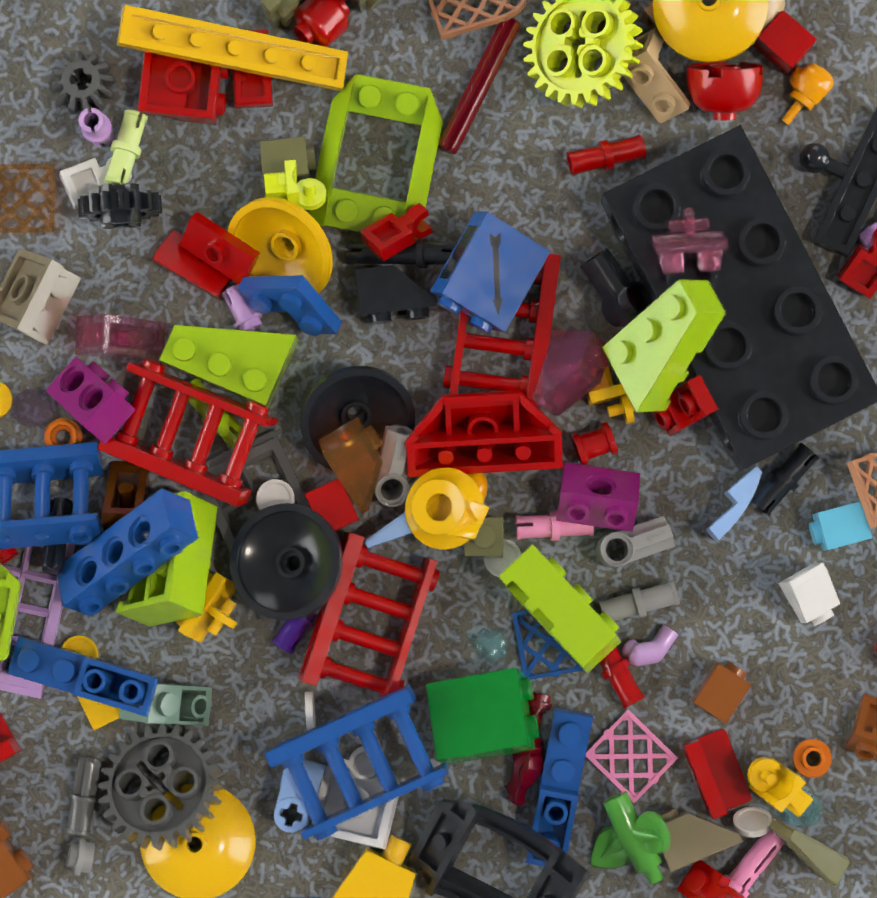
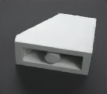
M824 563L811 564L778 583L801 623L812 621L814 626L819 625L833 617L834 613L831 609L840 604Z

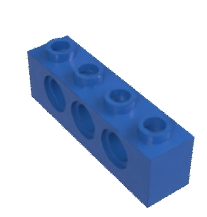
M160 489L64 561L63 571L57 574L63 607L93 616L196 541L198 534L190 500Z

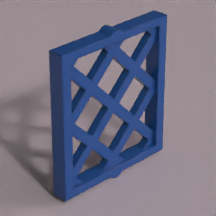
M527 610L512 612L524 677H529L532 680L549 676L558 677L560 674L583 671L578 664L570 669L561 670L558 668L565 655L574 662L576 661L559 644L553 641L554 638L551 635L547 637L537 630L540 626L538 621L534 626H531L522 619L524 614H529ZM519 623L530 630L523 642ZM534 634L546 641L538 653L527 646ZM549 645L561 652L554 664L542 656ZM524 650L535 657L528 668ZM539 660L550 667L548 673L535 675L531 671Z

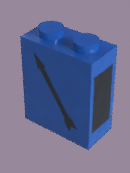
M475 211L430 292L440 298L438 304L446 310L457 315L462 311L472 317L469 323L475 328L487 334H490L491 330L506 332L550 251L491 213Z

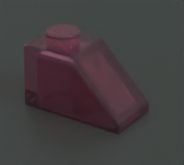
M111 314L77 316L75 354L109 359L143 360L146 358L160 361L159 359L165 348L166 323Z
M554 330L532 400L553 416L562 414L601 383L605 367L609 361L602 348L606 343L592 331Z

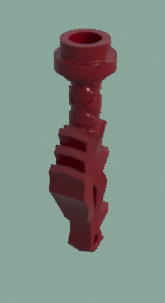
M533 692V700H528L530 716H536L540 729L543 713L546 714L547 710L551 711V696ZM541 738L534 739L535 750L512 754L514 761L513 775L510 782L504 787L509 794L507 799L517 806L525 804L527 789L533 785L543 771L545 760L542 757L544 750Z

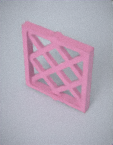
M629 709L609 729L604 730L603 735L586 752V757L622 792L627 790L615 778H629L628 794L633 803L653 784L657 783L659 777L678 759ZM628 720V735H614V729L622 721ZM633 721L646 734L633 735ZM647 739V753L633 754V740ZM609 740V754H595V749L602 741ZM614 740H628V754H614ZM652 740L665 753H652ZM652 758H666V765L659 772L653 773ZM596 759H609L610 773ZM614 759H628L629 773H615ZM633 759H647L648 773H634ZM634 778H648V783L640 792H634Z

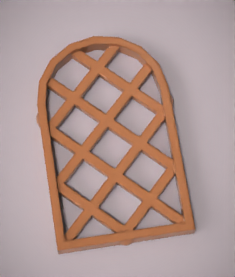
M428 0L440 38L444 40L507 21L517 16L525 8L527 0H521L517 6L508 4L509 0H482L477 9L467 5L468 0H462L461 2L457 0H441L436 9L432 0ZM487 2L499 6L494 15L482 11ZM446 3L457 7L452 16L441 12ZM504 8L510 10L505 14H501ZM463 9L473 13L468 23L457 19ZM479 16L486 18L485 20L475 22ZM438 17L448 21L443 30ZM453 24L461 26L450 30Z

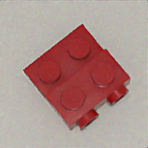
M144 52L138 112L145 115L174 117L183 122L216 125L217 116L225 115L227 95L226 93H220L222 79H229L230 69Z

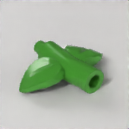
M627 791L608 798L603 802V805L612 825L603 827L598 833L590 856L591 866L599 869H615L628 865L631 861L638 874L644 872L650 885L661 881L664 877L658 867L662 862L659 854L668 851L671 842L670 833L664 820L654 811H647L637 816Z

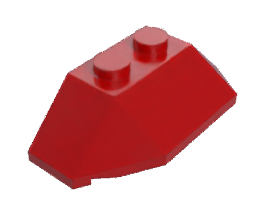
M520 390L442 395L406 439L408 477H421L423 474L438 468H453L466 474L563 468L561 429Z

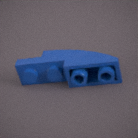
M18 637L7 673L143 716H148L159 679L108 661L24 637Z
M554 707L531 828L568 853L593 714ZM527 851L526 863L545 866V862L530 851Z

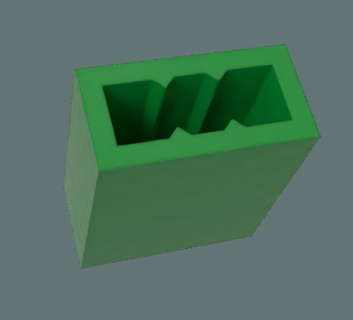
M518 668L426 684L436 761L442 764L446 762L447 765L535 750L534 739L539 738V727L536 716H530L528 700H533L532 683L530 678L524 677V673Z

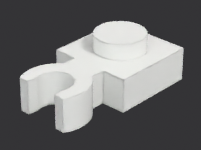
M112 157L102 167H99L96 158L60 171L59 176L74 209L78 208L77 199H80V196L89 195L88 193H99V186L105 185L104 178L107 175Z

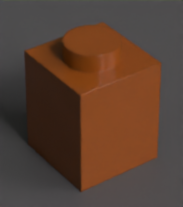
M727 661L725 666L715 663L690 702L720 722L727 724L752 685L744 680L747 673L731 662Z

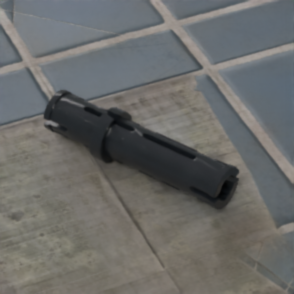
M418 238L411 246L382 261L363 241L349 240L346 248L351 249L352 252L346 251V260L348 265L416 264L418 268H427L428 265H445L458 241L429 242L427 238Z

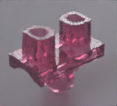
M684 208L683 220L669 221V232L684 231V234L652 236V248L658 255L663 274L684 272L683 253L697 252L699 271H716L721 268L722 250H728V238L724 237L723 231L695 233L697 230H709V218L694 219L693 208Z

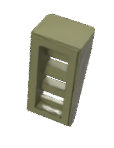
M777 819L772 820L769 827L816 876L833 886L839 884L850 863L848 857Z

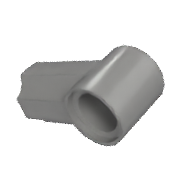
M394 424L385 427L377 466L371 474V484L378 501L388 507H397L403 504L410 491L406 439L413 430L406 426ZM386 480H399L395 488L391 490L381 489L382 484Z
M663 515L634 525L633 532L620 530L603 536L596 544L595 553L602 565L615 568L675 547L670 525ZM612 539L619 541L624 548L623 556L618 561L611 560L606 554V545Z

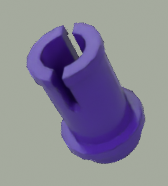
M312 613L300 619L286 620L278 634L272 639V642L287 653L293 654L294 649L309 627L314 628V620L317 614Z

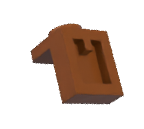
M864 694L860 699L853 731L846 741L845 749L854 752L857 757L869 761L877 760V698Z

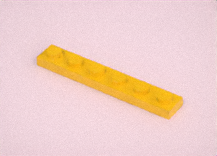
M124 5L122 8L117 46L335 91L343 89L348 51Z

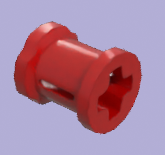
M607 421L601 423L600 428L579 435L577 432L570 434L581 465H587L588 460L609 452L612 455L618 454V448Z

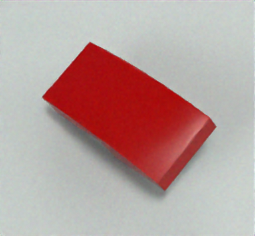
M701 375L673 390L668 398L671 403L666 411L654 412V417L658 425L663 430H667L669 436H672L717 411L718 407Z

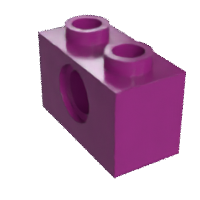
M564 462L556 521L633 532L639 504L640 473Z

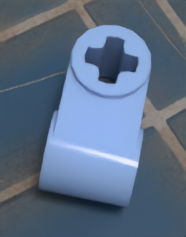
M305 759L302 763L318 795L323 773L327 765ZM287 768L284 769L282 774L280 792L274 810V820L281 830L294 833L304 829L311 818ZM293 804L298 805L297 812L303 814L302 820H296L292 825H289L288 817L283 815V810L289 809Z

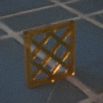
M0 164V179L7 185L0 192V205L7 211L0 218V233L55 232V164ZM5 169H17L20 172L11 182L2 174ZM31 169H44L46 171L37 182L28 174ZM25 176L33 186L23 195L15 185ZM49 177L50 194L41 186ZM38 189L46 199L36 208L28 198ZM10 190L20 198L11 208L1 200ZM23 203L33 211L24 221L15 213ZM49 203L50 221L41 213ZM37 215L46 223L43 228H30L28 226ZM10 216L20 224L17 228H3L1 225Z

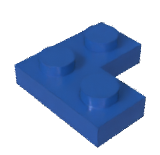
M303 275L243 277L238 287V290L249 301V305L254 310L260 313L288 312L298 323L299 328L308 335L337 334L342 324L339 317Z

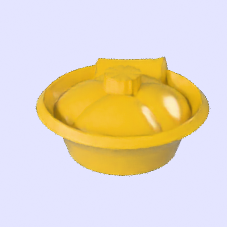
M438 468L423 474L412 485L405 503L407 524L414 536L423 544L442 550L453 549L465 544L469 540H475L489 510V507L484 505L482 493L475 481L466 473L453 468Z

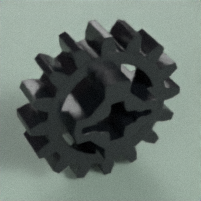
M136 183L99 186V193H88L89 195L80 196V199H77L79 218L81 220H89V222L100 221L101 228L140 227L141 219H151V217H158L159 214H162L161 195L158 192L151 193V190L140 191L139 184Z

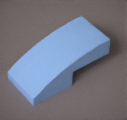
M757 466L752 468L724 492L726 497L733 503V506L705 529L714 541L721 539L732 528L749 505L762 474V471Z

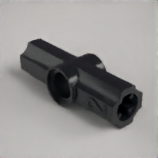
M603 249L580 266L602 297V313L609 324L625 328L652 304V298L648 289L639 282L630 281L609 249Z

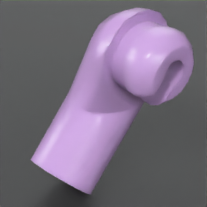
M663 624L651 642L638 643L634 639L627 641L623 646L622 654L624 658L629 659L630 664L635 666L659 663L679 635Z

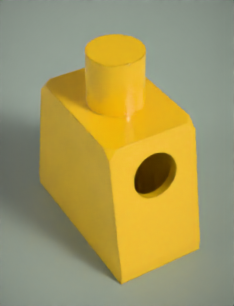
M391 834L386 850L383 849L382 853L367 847L334 893L333 898H409L416 871L404 865L403 862L412 843Z

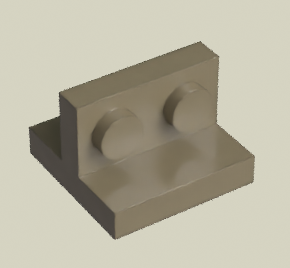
M19 248L0 285V323L44 345H48L81 277L64 269L63 265L50 258Z

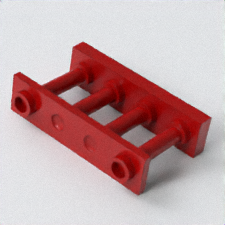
M549 253L533 284L541 286L539 301L531 300V303L522 302L514 316L529 318L530 323H536L534 338L527 337L526 341L466 333L468 315L462 311L460 312L453 366L446 365L443 388H450L449 394H457L458 386L495 391L520 390L539 409L541 408L561 255ZM463 349L524 356V360L531 361L529 376L521 375L520 379L461 371Z
M144 358L142 363H128L126 370L141 376L131 404L136 410L125 421L123 429L118 430L117 434H114L106 444L100 440L98 450L233 506L246 505L252 490L241 486L243 480L240 479L259 424L265 427L276 426L279 418L269 415L268 411L270 408L260 403L248 400L245 405L165 373L166 366L159 362ZM157 382L176 391L158 441L149 448L138 443L140 438L137 436ZM191 396L210 404L191 459L186 458V461L183 462L172 457L174 451L171 450ZM226 410L245 418L226 472H221L220 476L207 472L208 465L205 463L222 416Z
M345 532L341 542L343 554L341 577L335 592L319 610L297 679L317 686L319 678L325 679L328 676L380 693V698L404 687V680L400 679L427 593L428 591H434L439 579L440 570L435 569L438 561L430 558H424L421 568L367 551V546L363 545L365 537ZM363 565L415 582L409 605L355 588V583L351 582L355 567L361 568ZM351 602L404 619L398 640L394 641L344 625V621L339 619L343 604L349 605ZM340 639L392 656L386 678L332 662V658L327 656L331 641L337 642Z

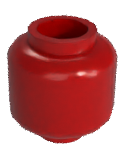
M305 0L294 10L293 18L296 25L293 28L294 33L301 42L328 47L348 29L349 9L343 0Z

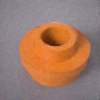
M58 418L52 421L45 429V445H66L60 444L57 440L59 432L67 430L71 436L67 444L82 443V430L73 420Z
M806 739L800 742L793 752L794 767L800 774L809 778L824 775L832 763L830 749L825 743L817 739ZM811 751H816L819 755V762L814 766H810L806 761V756Z

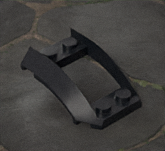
M448 799L439 801L409 858L416 873L422 872L428 885L425 892L430 896L437 894L446 898H514L453 867L475 824H478L509 838L546 863L527 898H576L584 882L592 877L586 868L561 848L525 824L475 803Z

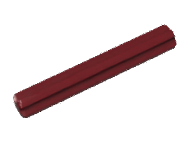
M514 18L499 23L439 141V148L453 155L458 152L520 29V23Z

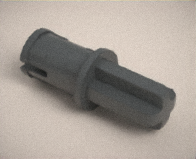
M83 756L78 760L74 788L68 794V797L72 798L68 825L66 827L67 833L81 836L90 835L94 804L100 798L96 795L101 769V760L98 758Z

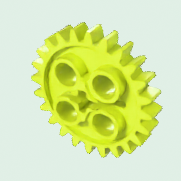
M544 0L542 2L546 10L544 15L539 13L532 15L538 22L537 27L526 28L527 32L534 35L533 40L523 43L524 47L532 50V54L526 56L523 60L529 65L534 66L527 74L537 80L535 87L543 92L546 91L545 96L554 101L558 99V102L565 106H569L572 102V105L578 108L583 107L585 100L587 103L597 106L598 95L610 100L611 93L609 88L612 86L622 91L623 86L619 79L622 76L632 78L633 74L627 67L629 64H639L640 62L638 58L632 55L633 50L643 48V44L633 38L643 31L642 28L632 24L636 21L638 15L628 10L631 4L626 0H555L556 2L552 5ZM606 19L604 29L597 33L598 25ZM571 20L570 28L563 34L564 25ZM600 57H603L602 65L594 71L595 62ZM568 58L566 67L560 71L561 62Z

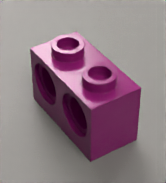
M75 356L45 391L83 427L106 444L136 409L125 400L129 392L113 378L108 383L105 382L110 375L99 365L92 361L87 366Z

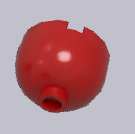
M728 61L691 64V66H687L689 95L699 109L713 113L714 120H735L737 112L746 111L756 103L762 90L763 64L741 62V69L738 64H726Z

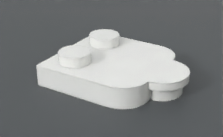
M363 746L354 750L349 760L344 759L362 800L383 791ZM329 765L324 770L318 793L327 816L348 807ZM394 774V776H395V778H396V781H397V783L399 784V780H398V778L396 777V775ZM399 797L336 825L338 831L329 837L386 850Z

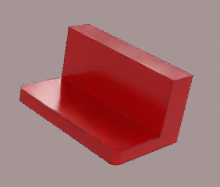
M720 729L681 744L710 818L716 819L728 814L727 810L751 801L752 797L726 730Z

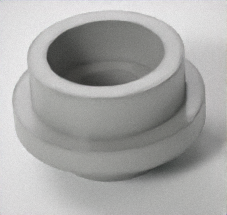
M79 837L77 844L70 843L66 866L73 867L74 876H80V873H90L94 859L95 843L87 842L86 837Z

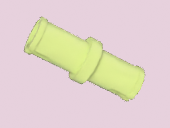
M129 109L124 110L117 140L112 141L110 147L113 154L107 175L104 178L105 184L113 182V185L129 182L135 159L140 158L142 151L139 148L145 123L148 120L145 114H141L138 117L140 112Z

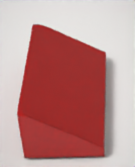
M173 229L155 252L152 260L220 300L222 292L226 290L231 279L179 246L183 235Z

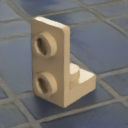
M654 28L634 39L643 44V48L633 50L632 53L640 62L639 64L628 65L627 69L633 74L632 78L623 77L659 123H663L687 111L690 101L658 60L660 57L659 52L664 42L658 29Z

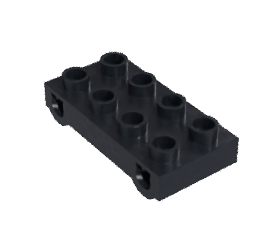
M741 125L603 193L600 202L622 249L631 260L642 284L648 289L652 303L678 280H708L726 312L703 351L695 354L687 371L691 379L701 375L716 403L718 410L710 414V418L726 451L734 461L739 472L877 403V385Z

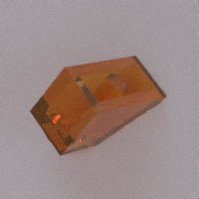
M356 417L319 439L323 456L360 512L364 514L369 511L383 460L378 448L383 443L372 425L365 428L359 417Z

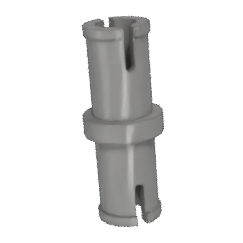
M674 581L640 590L639 587L633 588L632 593L599 601L602 612H606L613 621L638 614L642 618L647 616L646 612L680 604Z

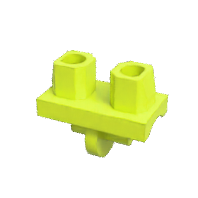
M296 160L284 161L285 172L264 174L265 197L284 199L304 210L318 209L326 201V188L321 181L314 178H306L297 183Z

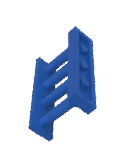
M98 442L0 450V549L67 543L83 545L91 542L103 533L97 513L89 514V478L104 475L103 459L100 450H98ZM73 478V515L50 517V482L52 480ZM35 482L34 519L11 521L12 485L15 483Z
M410 684L282 742L265 753L271 768L282 764L284 769L288 768L313 823L305 826L301 834L304 840L311 836H315L317 841L336 833L338 831L336 825L419 787H421L423 792H427L444 783L442 777L447 775L449 771L447 763L445 762L433 768L408 714L411 711L409 705L416 700L415 693ZM388 715L390 721H395L419 773L399 784L373 731L376 727L373 721ZM351 731L354 737L359 736L383 788V791L362 800L337 746L340 744L338 737ZM316 747L319 753H324L348 807L329 816L326 815L302 763L305 760L303 753Z

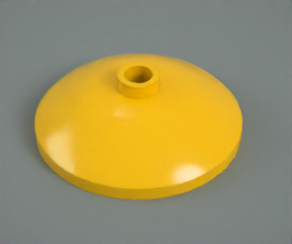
M653 0V15L660 35L675 52L693 61L715 63L738 56L755 42L767 19L768 0H717L712 6L704 5L702 0Z
M265 197L245 204L231 219L227 231L260 252L250 277L303 275L318 294L326 287L332 273V251L323 229L307 211L290 201Z
M194 783L182 785L181 793L190 791ZM225 789L214 791L213 795L219 798L222 803L221 805L209 806L208 810L213 813L214 819L205 817L201 819L205 831L201 832L194 827L190 830L192 837H198L202 841V848L200 850L194 851L190 849L188 841L182 836H178L177 848L171 847L166 840H164L161 851L155 849L151 841L146 849L140 847L142 860L148 873L167 892L180 898H214L232 889L247 873L256 848L254 824L249 812L241 801ZM171 791L164 794L178 810L183 809V803ZM165 805L158 807L154 811L153 821L160 820L166 812Z

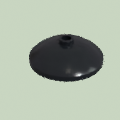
M351 366L332 372L312 388L301 410L300 428L306 448L321 465L341 474L363 475L372 473L373 469L377 466L385 427L395 424L414 430L416 416L414 405L407 389L396 377L375 367ZM351 407H360V411L357 414L352 415L348 413Z
M291 503L266 507L249 518L235 538L230 558L231 576L239 596L255 612L276 620H296L319 610L335 592L343 566L341 544L332 525L313 509ZM298 557L300 566L294 571L291 568V561Z

